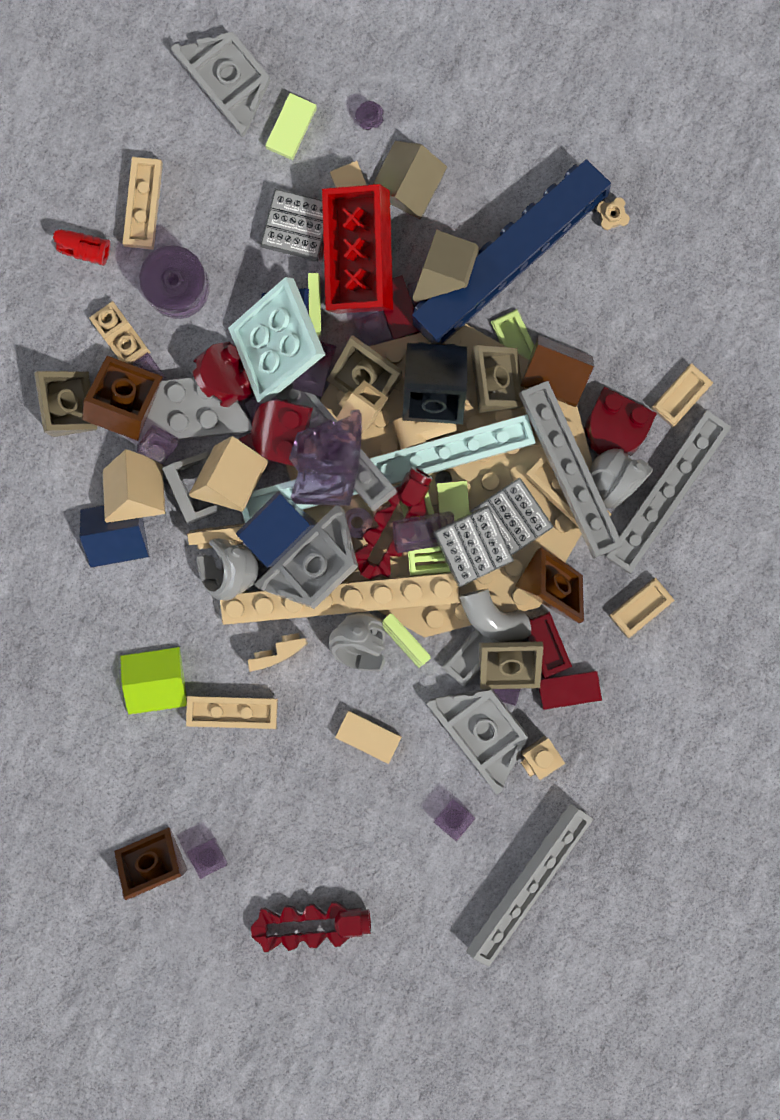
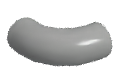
M481 589L460 596L462 607L469 622L483 636L500 642L519 641L530 636L531 624L526 613L519 609L512 612L500 611L494 605L489 589Z

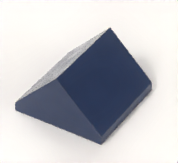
M278 491L236 532V535L268 568L274 566L317 522Z
M104 505L80 509L79 537L91 568L150 557L143 517L106 523Z

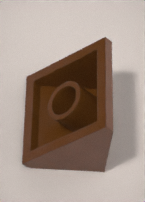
M538 335L520 386L529 389L549 381L558 401L576 407L594 368L593 356Z
M540 547L535 552L516 587L557 614L579 624L584 621L583 575Z
M169 827L114 851L125 901L177 879L188 870Z

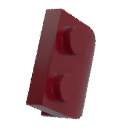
M230 341L211 345L193 360L197 366L193 370L196 383L207 397L214 395L220 399V406L230 407L239 400L255 396L238 351Z
M604 387L590 416L586 420L584 431L588 434L591 441V448L599 455L610 449H622L623 453L632 456L647 437L657 413Z
M288 399L271 400L260 405L255 412L251 432L252 442L258 454L271 461L300 467L302 465L313 407L289 402Z

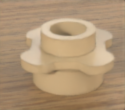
M617 197L612 202L606 203L602 201L598 204L597 212L600 213L601 227L603 229L611 230V228H616L619 225L626 226L629 223L630 217L625 212L624 199ZM612 211H614V212L616 213V215H615V216H611L610 213H611Z

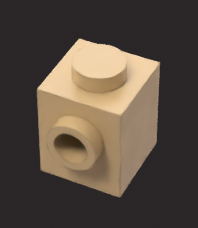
M364 380L353 392L349 390L339 403L342 410L337 419L344 423L347 428L361 436L374 422L388 397Z
M546 736L521 751L525 758L521 761L522 766L530 777L535 774L539 780L565 764L550 739Z

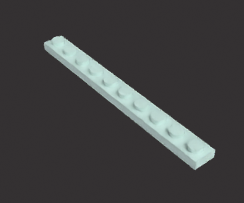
M528 414L373 457L370 460L391 484L402 482L411 467L431 474L535 445L536 442ZM334 468L253 491L242 513L246 523L278 491L302 510L357 495L358 493L339 470Z

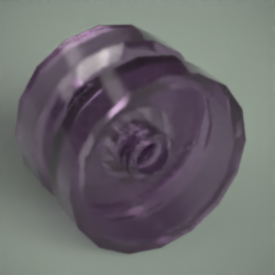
M176 245L161 247L150 253L142 263L139 274L141 290L151 306L161 315L172 319L189 318L199 312L207 302L210 292L209 277L198 257L187 248ZM175 280L178 282L176 285H171Z

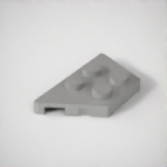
M234 32L220 34L216 38L206 37L197 39V43L184 46L179 44L172 45L170 48L176 58L240 136H245L271 81L267 72Z
M194 377L161 381L139 441L141 444L248 433L252 432V424L238 402H235L230 407L220 406L221 400L214 395L207 397L199 388Z
M338 504L331 509L254 585L262 591L315 609L358 567L344 509Z
M492 688L432 698L427 701L428 707L498 795L502 791L504 783L528 738V734Z

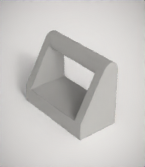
M209 451L162 468L186 523L190 525L227 509V507L216 504L197 511L180 473L198 463L204 466L210 455Z

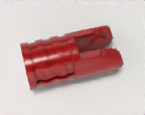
M65 229L57 230L53 233L55 246L59 253L102 266L106 264L110 252V240L94 237L89 234L86 235L81 232L66 231Z

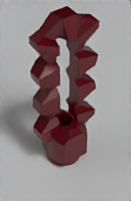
M411 467L402 482L394 486L397 493L388 500L391 505L376 510L374 520L378 525L370 527L364 532L363 538L367 544L354 551L360 575L369 580L379 575L390 577V556L401 557L403 553L401 537L411 538L415 533L411 516L424 517L426 513L424 498L433 480L430 475L418 468ZM401 501L409 506L410 509L406 513L387 550L384 552L381 561L378 564H374L368 560V557L395 508Z
M337 901L331 902L326 914L314 903L306 905L303 914L298 913L295 907L286 905L281 916L265 907L260 909L259 918L251 926V936L261 944L264 952L271 951L280 943L288 951L294 950L302 941H305L309 948L317 949L326 938L329 939L334 947H340L349 938L363 937L364 934H371V917L369 909H347ZM335 918V930L267 936V924Z

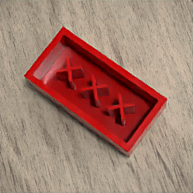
M381 184L322 189L326 310L337 314L393 310L390 190Z

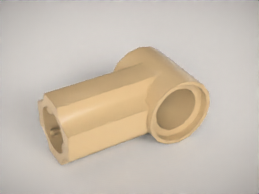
M402 417L393 421L401 450L457 432L456 425L450 423L402 421Z

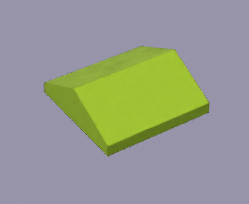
M180 647L120 656L122 689L128 715L187 706Z

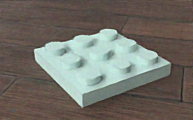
M285 277L228 327L258 403H265L273 399L325 355L293 278Z

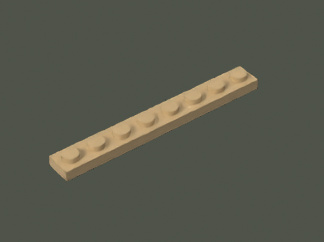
M446 572L342 582L315 609L262 590L243 592L228 601L220 600L223 625L460 603V591L452 573Z

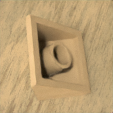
M231 436L214 446L189 495L195 499L243 512L268 461Z
M125 449L103 469L106 523L165 514L163 466L161 461Z

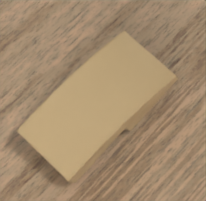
M113 301L89 317L119 360L134 365L151 353Z
M299 633L282 636V642L275 643L277 655L273 656L272 650L254 653L255 659L248 660L249 672L276 665L292 657L308 644L307 638L300 639Z

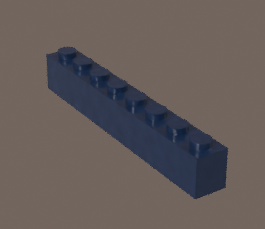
M587 159L579 166L577 164L573 165L558 185L554 183L546 189L543 198L535 204L533 202L524 209L519 220L515 223L509 222L501 230L500 237L493 243L488 241L482 246L478 252L479 255L476 257L467 287L432 297L428 301L422 300L416 305L412 314L413 326L431 344L443 345L600 202L609 196L611 182Z

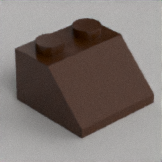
M107 355L84 399L82 420L139 441L163 376Z

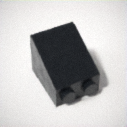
M425 342L407 343L402 421L463 424L467 394V346L455 344L435 345Z

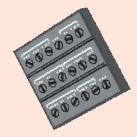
M275 188L260 244L261 248L318 261L324 241L322 200Z
M520 477L470 510V513L486 505L490 507L511 555L554 527Z
M487 505L432 531L458 587H462L514 561L493 513Z

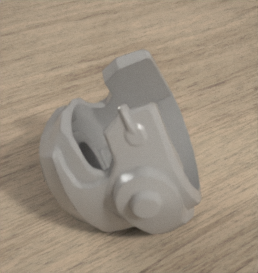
M622 449L607 450L593 461L589 471L606 509H615L642 485L653 472L648 462L642 459L631 460L628 458V454L623 453Z
M221 538L210 540L209 544L217 552L219 558H222V570L216 567L214 558L205 553L196 558L203 586L215 599L231 600L250 588L257 580V560L245 545L232 546L226 539Z
M356 612L347 615L345 620L339 624L338 628L331 632L329 637V649L334 658L340 663L357 670L382 671L385 660L384 656L380 653L385 649L383 643L386 637L382 620L366 612Z

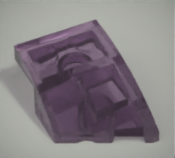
M359 410L350 411L351 416L333 422L330 419L315 428H308L296 434L289 456L290 461L298 471L290 497L295 504L350 506L357 477L361 447L362 414Z

